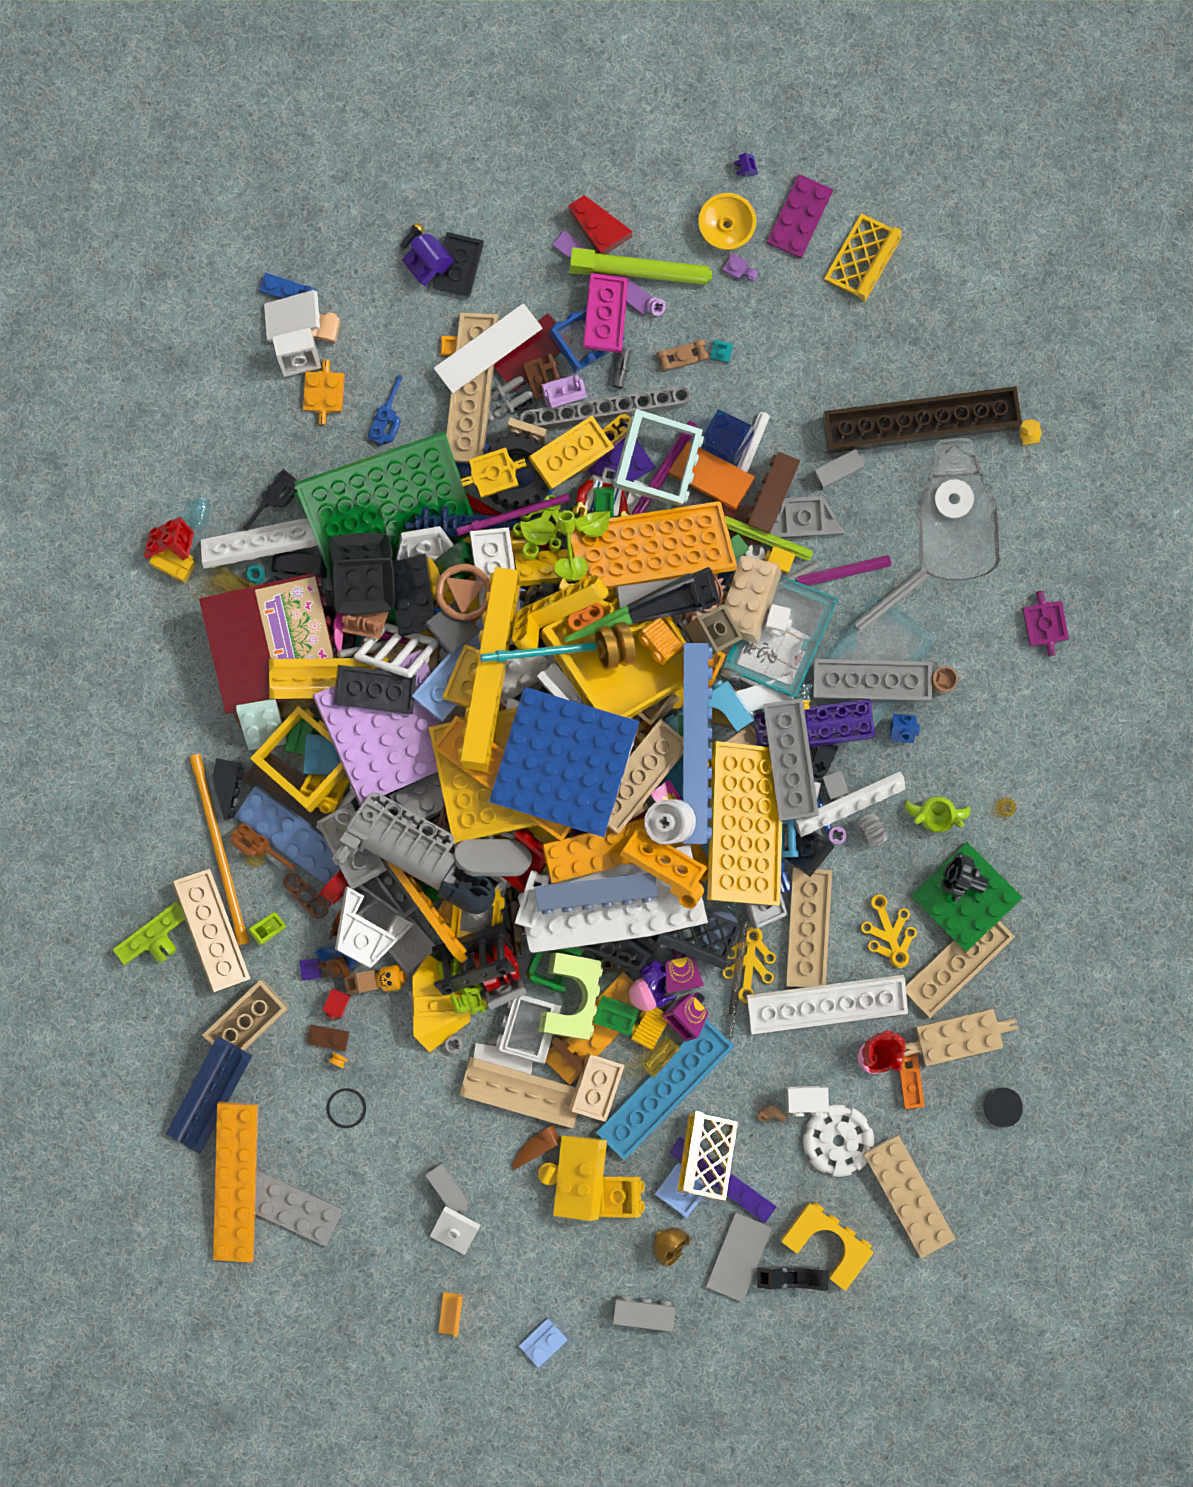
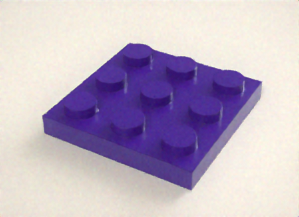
M620 422V428L623 426L627 428L626 423ZM606 434L610 441L614 440V435ZM626 437L587 469L591 476L602 477L605 467L614 469L617 472ZM637 439L626 480L631 482L638 480L655 468Z

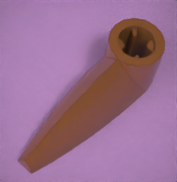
M553 1125L536 1134L522 1147L512 1164L513 1171L561 1144V1139Z

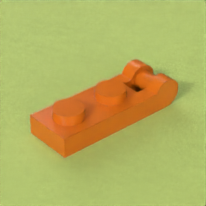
M918 1054L905 1056L902 1058V1070L899 1071L904 1109L925 1107ZM912 1062L913 1068H906L905 1063Z

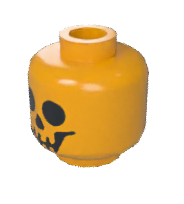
M399 965L383 966L376 973L377 985L385 992L401 990L404 982L407 980L406 972L402 971Z

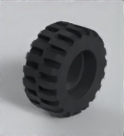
M510 433L508 437L504 438L501 436L497 438L498 441L489 444L488 450H485L483 455L506 448L509 457L521 455L529 458L545 445L542 442H537L536 438L532 436L529 438L523 433H520V435ZM535 468V477L528 486L521 489H507L488 497L496 505H502L504 509L513 508L516 510L541 502V499L548 495L550 488Z

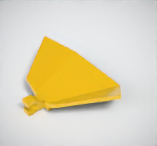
M429 954L426 955L412 976L413 1036L428 1052H431L470 1022L471 1014L470 1011L455 1014L450 997L451 994H454L456 998H461L462 993L460 990L442 995L434 986V982L442 979L437 969L439 961ZM481 998L483 1004L487 1005L486 999Z

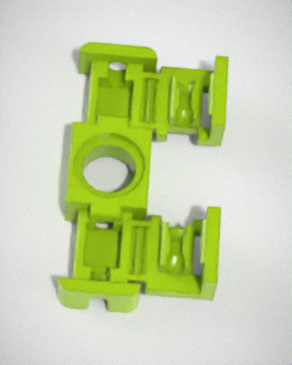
M456 958L450 962L451 976L461 973V965ZM438 962L437 969L441 979H443L442 962ZM480 983L474 985V988L461 989V998H456L454 994H451L450 1002L455 1014L470 1011V1014L474 1015L479 1010L480 1013L486 1011L488 1004L484 1005L480 997L482 989Z

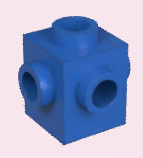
M893 713L890 726V741L914 743L915 736H919L920 724H917L916 716Z

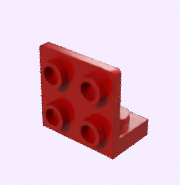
M181 517L169 520L162 526L154 527L148 534L144 557L148 559L171 548L173 553L178 555L182 561L189 558L194 531Z

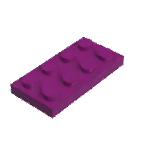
M798 174L767 244L802 259L834 189Z

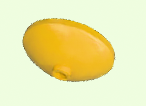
M721 193L713 196L703 205L699 214V229L703 238L711 246L721 250H734L742 247L751 239L756 228V215L753 207L745 198L734 193ZM727 222L730 224V227L725 228L723 224Z

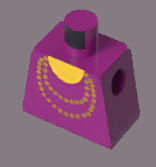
M671 948L673 960L665 961L667 973L666 993L704 986L694 957H685L684 953Z
M696 992L694 995L687 994L679 997L661 1015L685 1042L699 1037L708 1016V1011L702 1005L705 997L699 992Z

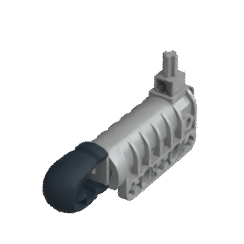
M371 793L356 814L346 809L336 811L333 823L345 833L339 840L338 851L332 858L335 865L342 866L348 856L353 858L358 850L362 852L366 849L437 889L439 897L444 900L449 899L451 904L468 913H484L492 906L495 899L493 884L484 876L468 875L464 873V870L456 866L454 855L449 853L454 844V837L449 832L379 793ZM378 800L379 803L376 805L372 804L373 801ZM393 809L398 815L391 816L387 811ZM345 816L348 821L340 822L338 817ZM412 820L413 823L407 824V821ZM428 829L432 832V835L427 836L423 834L422 830ZM446 839L448 843L443 844L442 841ZM456 879L461 882L458 889L453 886Z

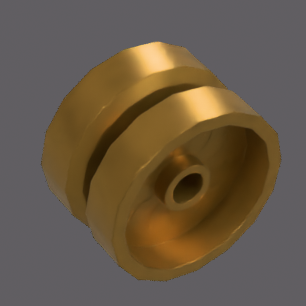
M626 622L614 623L612 628L609 626L596 628V650L601 665L605 670L615 669L619 663L622 666L635 663V643L632 632Z

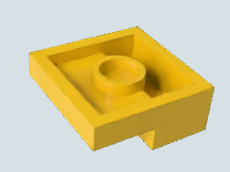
M309 774L300 792L308 798L328 775ZM344 776L318 804L317 807L321 812L328 814L338 809L343 795L350 784L348 777Z
M603 1176L599 1217H641V1213H644L645 1203L641 1201V1193L644 1192L645 1184L644 1181H641V1176Z

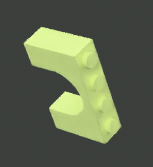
M561 953L551 954L548 973L574 979L582 990V1002L578 1010L571 1015L542 1012L539 1026L540 1033L580 1040L590 1039L594 1031L592 1020L597 1011L595 1000L600 991L598 980L603 972L601 961Z

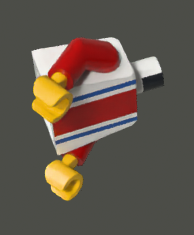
M605 467L602 477L592 475L589 480L578 488L577 506L572 510L574 515L578 513V509L581 511V517L587 514V510L593 511V488L613 487L616 472L614 469ZM613 487L614 516H618V513L621 516H628V505L624 490Z

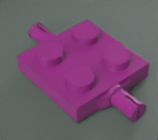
M1044 590L1037 591L1035 593L1038 603L1034 606L1022 608L1029 646L1044 645L1047 647L1048 657L1056 655L1054 644L1069 639L1062 601L1045 602Z

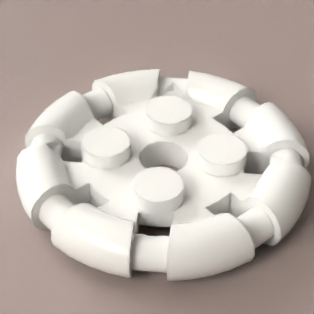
M830 1105L829 1112H824V1116H812L806 1125V1133L803 1134V1147L805 1154H808L810 1158L809 1162L824 1174L825 1172L830 1173L834 1177L852 1175L851 1172L862 1169L867 1164L863 1153L874 1147V1133L867 1124L868 1120L858 1110L846 1108L845 1105ZM843 1115L849 1117L848 1123L841 1121ZM830 1116L832 1122L825 1124L823 1119ZM860 1126L863 1132L857 1135L854 1128ZM815 1129L821 1131L819 1138L813 1137ZM836 1135L843 1136V1145L835 1146L833 1138ZM858 1143L864 1144L862 1152L857 1151ZM820 1147L823 1153L817 1156L815 1149ZM852 1157L854 1162L847 1165L845 1160ZM829 1158L836 1161L835 1166L828 1165Z

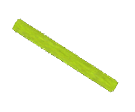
M725 516L727 529L771 547L775 546L794 553L796 557L809 561L812 557L813 551Z

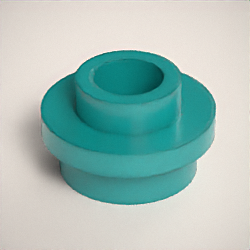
M252 565L246 570V579L251 584H260L265 579V571L258 565ZM253 572H258L259 577L253 578Z

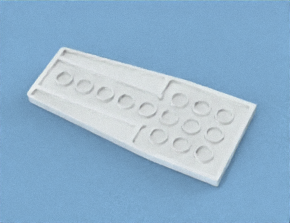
M690 845L675 848L693 859ZM660 859L661 862L668 864L665 860ZM633 863L621 864L619 867L552 884L648 872ZM677 869L679 873L685 874L682 870ZM656 877L658 897L654 898V902L642 903V900H634V904L622 905V902L614 903L613 907L602 908V904L594 905V909L582 910V907H574L572 912H562V909L554 910L553 914L542 915V911H540L535 930L525 927L529 950L536 953L648 937L705 924L708 921L702 897L694 908H685L679 903L678 897L669 892L672 886ZM524 893L518 896L519 904H521Z

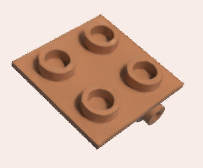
M389 611L344 615L342 618V623H344L342 632L380 640Z

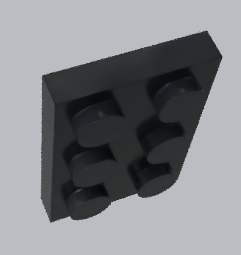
M446 232L443 247L454 261L443 274L436 273L433 289L471 297L484 240Z

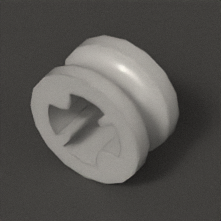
M451 1036L446 1040L445 1048L449 1053L456 1054L462 1050L463 1042L458 1036ZM458 1040L459 1048L451 1050L449 1048L451 1045H448L449 1041Z

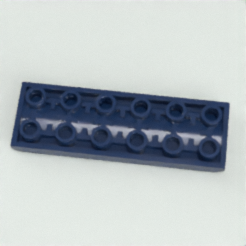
M218 1036L168 1128L166 1136L201 1154L217 1124V1103L230 1100L253 1055Z

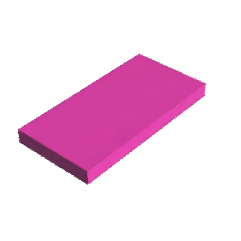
M590 273L583 348L614 353L622 352L628 278Z

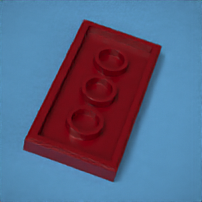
M548 313L538 321L542 327L539 332L494 363V369L506 383L519 376L524 378L525 381L513 388L514 392L528 382L522 363L541 357L543 364L547 363L545 355L552 353L555 359L561 353L553 339L549 337L551 327L556 322ZM567 334L561 336L567 346L573 343Z

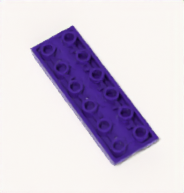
M871 699L814 706L804 710L809 747L867 740L875 737ZM765 713L756 714L754 719L757 746L769 747Z

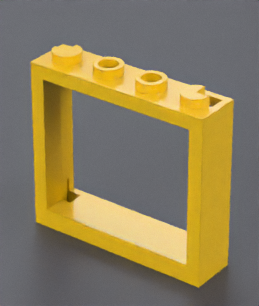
M298 706L250 759L311 813L346 775L342 763L340 762L318 788L306 798L264 761V758L301 718L333 744L325 724L321 720L317 723L313 719V713L307 708L303 710Z

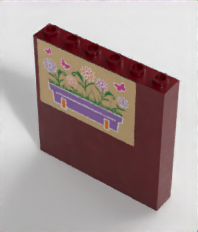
M316 573L199 598L225 714L237 712L236 705L272 700L270 699L269 659L338 658L337 653H334L333 650L335 645L334 635L330 634L328 628L332 626L330 616L325 615L324 607H327L325 595L321 596L319 589L323 588L321 577H317ZM297 698L276 699V702L279 703Z

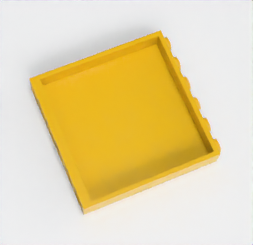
M611 590L602 600L612 603L615 598H618V595H615L614 590ZM604 609L603 617L607 616L609 611ZM590 612L591 616H596L594 612ZM568 615L543 628L540 637L547 647L595 643V634L566 642L564 638L573 633L567 626L570 616ZM662 617L661 619L683 645L687 643L683 638L680 628L676 627L672 622V617ZM655 619L648 620L645 624V627L649 625L651 622H653ZM574 622L575 626H580L578 622ZM639 631L632 634L636 648V661L632 665L622 666L619 663L617 668L605 670L601 665L596 649L594 651L555 654L553 657L585 705L632 718L684 687V648L679 655L663 666L661 662L658 663L653 659L651 650L640 643Z

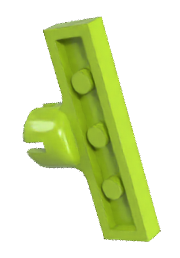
M176 901L112 949L121 962L126 966L147 950L156 961L163 962L168 959L161 950L163 948L172 956L176 951V946L170 940L168 934L185 921L181 906Z

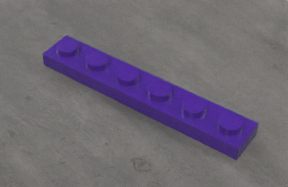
M682 1137L677 1139L668 1152L680 1162H682L685 1143ZM706 1156V1157L708 1158L709 1162L711 1163V1165H712L713 1163H715V1161H713L711 1158H709L708 1156ZM703 1158L697 1161V1167L700 1172L708 1168ZM719 1164L713 1167L719 1176L724 1173L725 1169ZM710 1170L703 1174V1177L709 1183L716 1179ZM730 1173L727 1196L766 1223L777 1206ZM718 1181L713 1184V1186L721 1191L722 1188Z

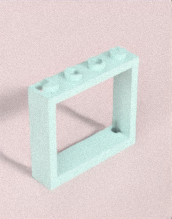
M636 409L631 416L613 487L680 507L684 502H687L689 496L687 488L688 484H691L693 481L694 473H692L693 465L696 466L699 455L697 450L703 443L704 436H701L703 430ZM641 420L693 436L678 496L626 480Z

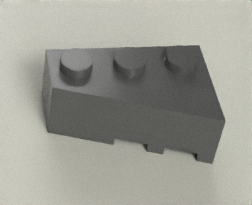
M383 860L387 870L358 887L403 919H407L420 908L389 867L387 861Z

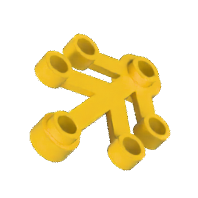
M881 894L875 895L871 899V906L878 911L885 931L874 927L870 922H864L861 925V930L863 933H870L889 942L892 950L881 946L876 940L868 943V949L871 952H878L889 957L890 963L894 967H905L909 962L907 950L912 939L916 937L917 931L914 927L906 928L904 932L906 936L900 947L897 938L905 921L910 917V912L905 908L898 911V919L892 928L885 909L887 906L886 897ZM876 899L882 900L881 906H876ZM901 911L907 912L906 918L900 916ZM865 924L870 925V931L864 930L863 927ZM909 929H912L914 931V935L912 937L908 936L907 931ZM875 942L877 944L876 950L870 948L871 943ZM901 954L903 960L901 962L896 961V955Z
M753 926L745 929L743 939L731 948L735 955L733 957L728 956L727 958L734 959L737 956V952L746 946L747 954L723 971L724 977L731 979L739 969L745 966L743 988L738 992L740 1001L748 1003L747 999H744L742 996L744 991L754 995V991L751 989L753 966L762 976L764 983L769 984L774 980L773 974L768 972L755 956V947L764 955V961L768 964L774 963L776 956L762 942L763 935L759 928L753 929ZM751 932L756 934L755 940L749 938ZM768 954L773 955L774 959L772 962L767 961L766 956ZM727 969L732 970V976L727 977L725 971ZM765 974L771 975L770 981H765Z

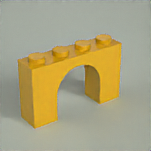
M808 1202L780 1240L798 1254L814 1233L821 1230H829L838 1234L843 1242V1255L828 1278L846 1291L874 1252L870 1249L872 1245L863 1238L859 1241L854 1237L856 1233L848 1226L845 1229L839 1225L840 1220L832 1214L829 1217L824 1214V1208L818 1203L814 1202L811 1204Z

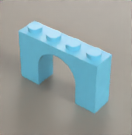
M720 680L712 686L714 690H712V699H708V707L721 710L737 732L754 720V717L728 680L724 683ZM684 706L680 708L681 713L678 715H684ZM671 714L664 719V722L679 734L678 715Z

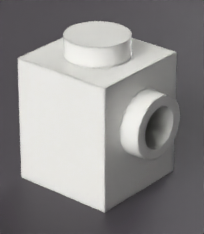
M772 604L766 624V632L775 637L785 636L786 630L790 631L793 621L790 619L791 609Z

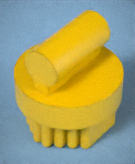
M1033 419L1022 422L1019 430L1022 445L1040 443L1041 428L1039 422Z
M552 1162L543 1164L538 1171L539 1180L545 1185L557 1183L558 1165Z

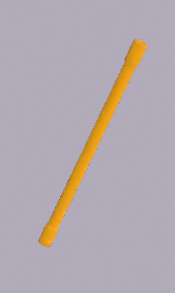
M201 754L189 756L196 778L227 897L238 946L250 942L242 920L204 773Z

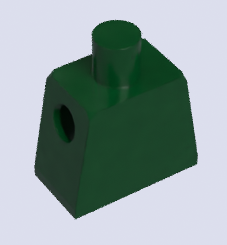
M460 540L436 559L440 576L445 570L454 565L469 564L474 566L470 544ZM460 571L448 578L466 580L473 573Z

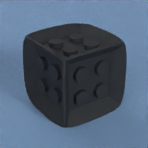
M356 533L331 537L329 540V565L333 587L332 602L335 612L353 615L381 613L392 610L395 602L392 547L389 536L382 533Z

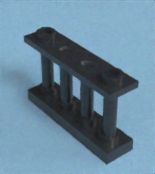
M504 923L457 938L467 950L464 953L467 958L468 954L478 951V968L469 970L467 959L463 963L460 962L461 973L451 976L450 960L455 959L445 943L432 947V954L439 962H442L443 979L434 982V986L442 995L451 994L515 971V967L505 958L504 942L512 939V932ZM496 945L497 961L487 964L486 948Z

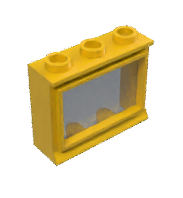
M495 889L494 902L484 913L471 914L451 904L452 917L450 918V928L455 933L456 938L503 923V912H500V910L504 909V897H501L500 889Z

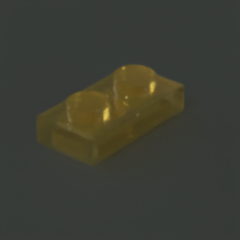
M666 1035L640 1066L654 1078L677 1053L680 1047Z

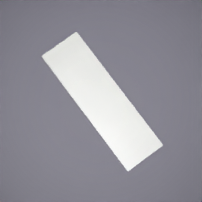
M522 304L438 364L434 369L450 391L454 393L539 332L542 327L525 304Z

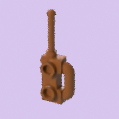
M241 823L231 832L232 845L245 855H257L260 857L265 852L287 866L291 871L295 870L294 864L292 865L271 850L270 842L264 836L250 829L249 825Z

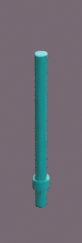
M593 642L515 651L496 650L495 653L481 654L480 660L481 662H505L507 659L594 651L596 645Z

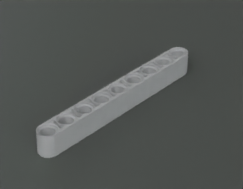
M678 386L564 404L553 408L545 407L527 410L521 414L520 421L531 417L534 419L532 425L547 429L579 424L590 416H593L598 421L617 418L622 414L629 416L636 409L648 413L680 408L688 404L690 392L686 387ZM683 393L686 395V399L680 401L676 398V395ZM664 396L667 398V402L661 404L657 401V398ZM645 399L648 401V405L641 407L638 401ZM626 402L629 404V408L622 410L619 408V404ZM607 405L610 407V411L603 413L600 411V407ZM588 408L591 410V414L584 416L581 414V410ZM569 411L572 413V416L569 419H565L561 416L562 413ZM550 414L553 416V419L550 422H546L542 419L543 416Z

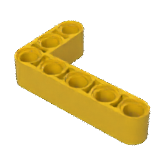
M592 575L523 607L514 617L512 641L519 650L537 648L540 628L601 601L608 595V589L598 575Z

